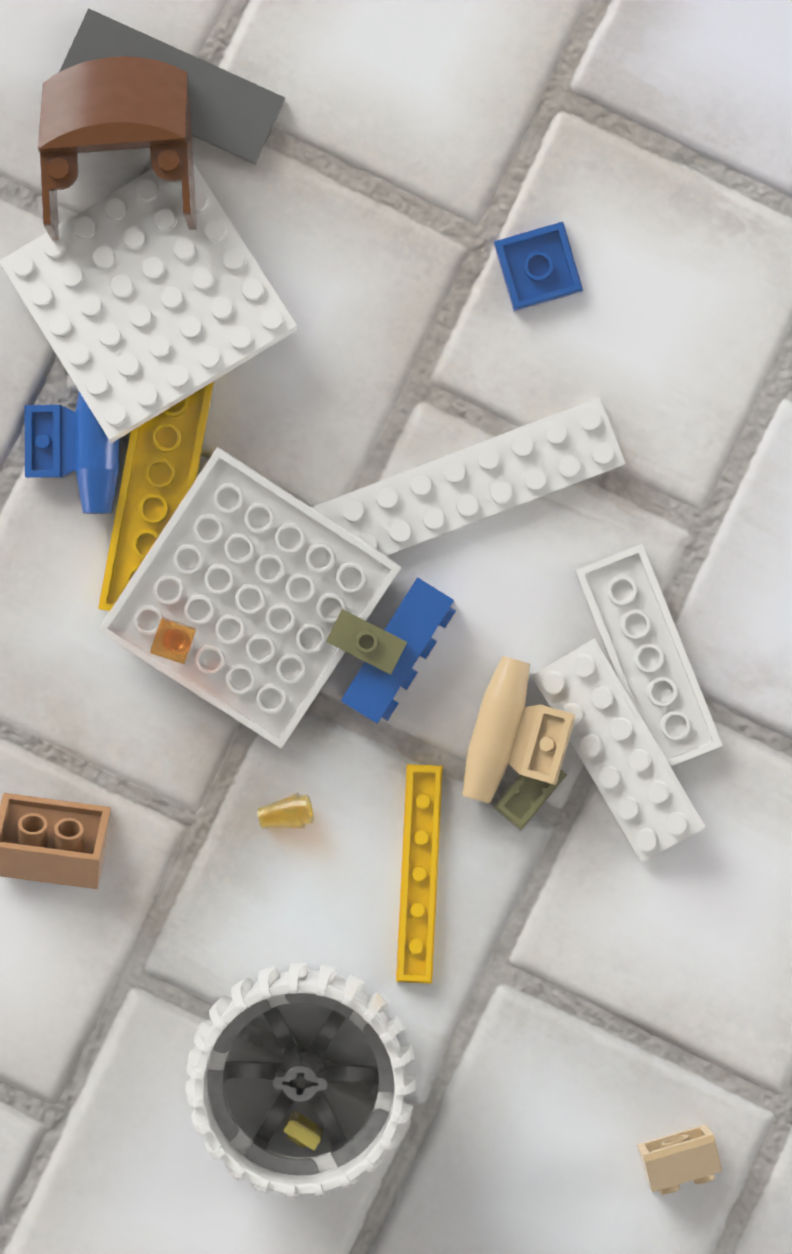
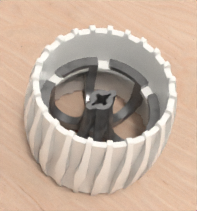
M293 963L289 965V971L280 973L276 966L258 972L259 981L256 983L250 978L243 979L231 988L232 998L228 996L220 997L209 1010L211 1020L201 1022L194 1037V1043L197 1047L189 1052L186 1071L192 1078L186 1082V1096L188 1104L196 1107L191 1116L197 1134L205 1135L207 1151L214 1160L220 1158L226 1164V1170L231 1176L237 1180L241 1177L251 1182L256 1190L266 1193L268 1189L280 1192L285 1198L296 1199L298 1194L311 1193L315 1197H322L328 1195L329 1190L342 1185L343 1188L347 1189L358 1182L357 1176L365 1170L367 1172H374L382 1164L383 1159L380 1155L385 1149H395L402 1137L400 1133L395 1131L398 1124L409 1122L413 1105L404 1102L403 1096L416 1092V1074L405 1072L404 1065L415 1061L411 1044L399 1043L397 1035L406 1031L398 1016L391 1019L388 1018L384 1012V1009L389 1005L388 1002L378 992L372 997L363 990L364 981L354 975H350L347 980L336 976L337 969L330 966L321 965L319 971L307 970V963ZM288 1003H308L332 1009V1012L308 1050L301 1052L277 1006ZM263 1014L278 1040L284 1062H226L230 1047L241 1030L254 1018ZM346 1018L350 1019L363 1032L373 1050L378 1067L322 1064V1058L329 1044ZM297 1073H304L305 1080H311L312 1083L306 1084L305 1088L297 1087L296 1083H292L291 1080L296 1079ZM227 1079L273 1080V1086L276 1089H282L253 1140L238 1126L230 1112L224 1091V1083ZM357 1081L377 1084L378 1095L369 1119L362 1129L348 1141L323 1090L332 1082ZM297 1101L310 1103L318 1115L332 1147L331 1152L319 1156L289 1157L269 1151L267 1146L283 1117L292 1104Z

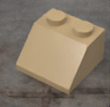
M706 1124L637 1145L649 1187L652 1192L659 1190L660 1195L678 1191L681 1189L680 1184L694 1180V1184L712 1181L715 1179V1173L722 1172L714 1134Z

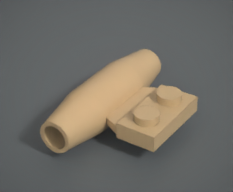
M502 656L483 695L467 751L462 796L490 804L508 765L520 775L554 785L557 784L576 715L541 704L525 707L530 671L529 663Z

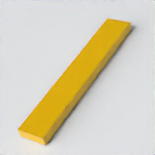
M407 764L396 982L432 984L443 766Z

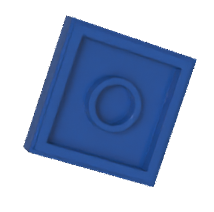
M563 221L494 241L493 244L513 312L583 292Z

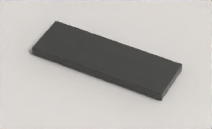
M88 8L59 72L83 62L123 56L154 59L176 66L186 71L189 77L192 136L256 165L286 100L285 97Z

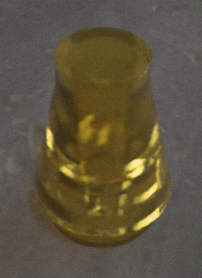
M299 793L258 808V818L262 829L270 827L305 828L306 824L313 823L314 820L309 796H300Z

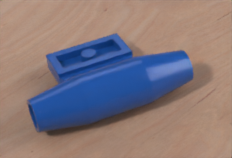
M78 392L75 411L62 405H25V478H64L76 471L82 512L84 514H111L119 473V439L113 443L110 442L80 392Z

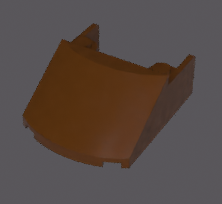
M129 56L108 57L74 65L57 73L43 83L38 151L40 153L43 224L51 240H59L57 190L67 189L77 180L79 172L78 153L150 148L152 169L159 179L168 182L182 181L183 214L189 230H197L189 77L186 71L154 59Z

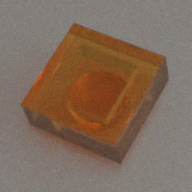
M161 617L149 653L185 664L196 628Z

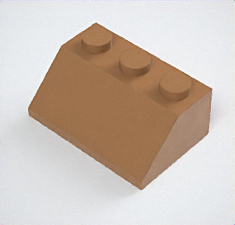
M3 793L0 804V876L98 889L104 864L111 807Z

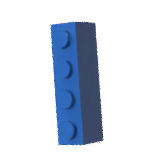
M417 577L385 628V631L407 642L393 672L390 675L364 662L341 701L377 724L381 718L388 721L399 702L393 699L400 687L407 690L418 673L413 669L419 656L427 659L437 643L435 639L431 638L438 626L445 629L455 614L456 610L450 607L454 599Z

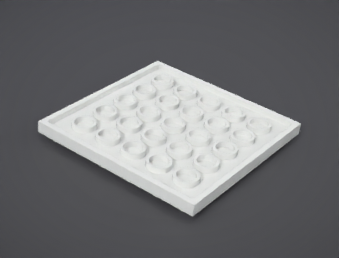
M194 163L197 230H189L183 214L182 181H163L151 169L59 224V240H51L46 232L0 260V265L111 443L298 330L297 324Z
M217 447L106 616L98 632L282 749L345 653V651L326 642L341 610L344 609L366 621L401 569V566Z

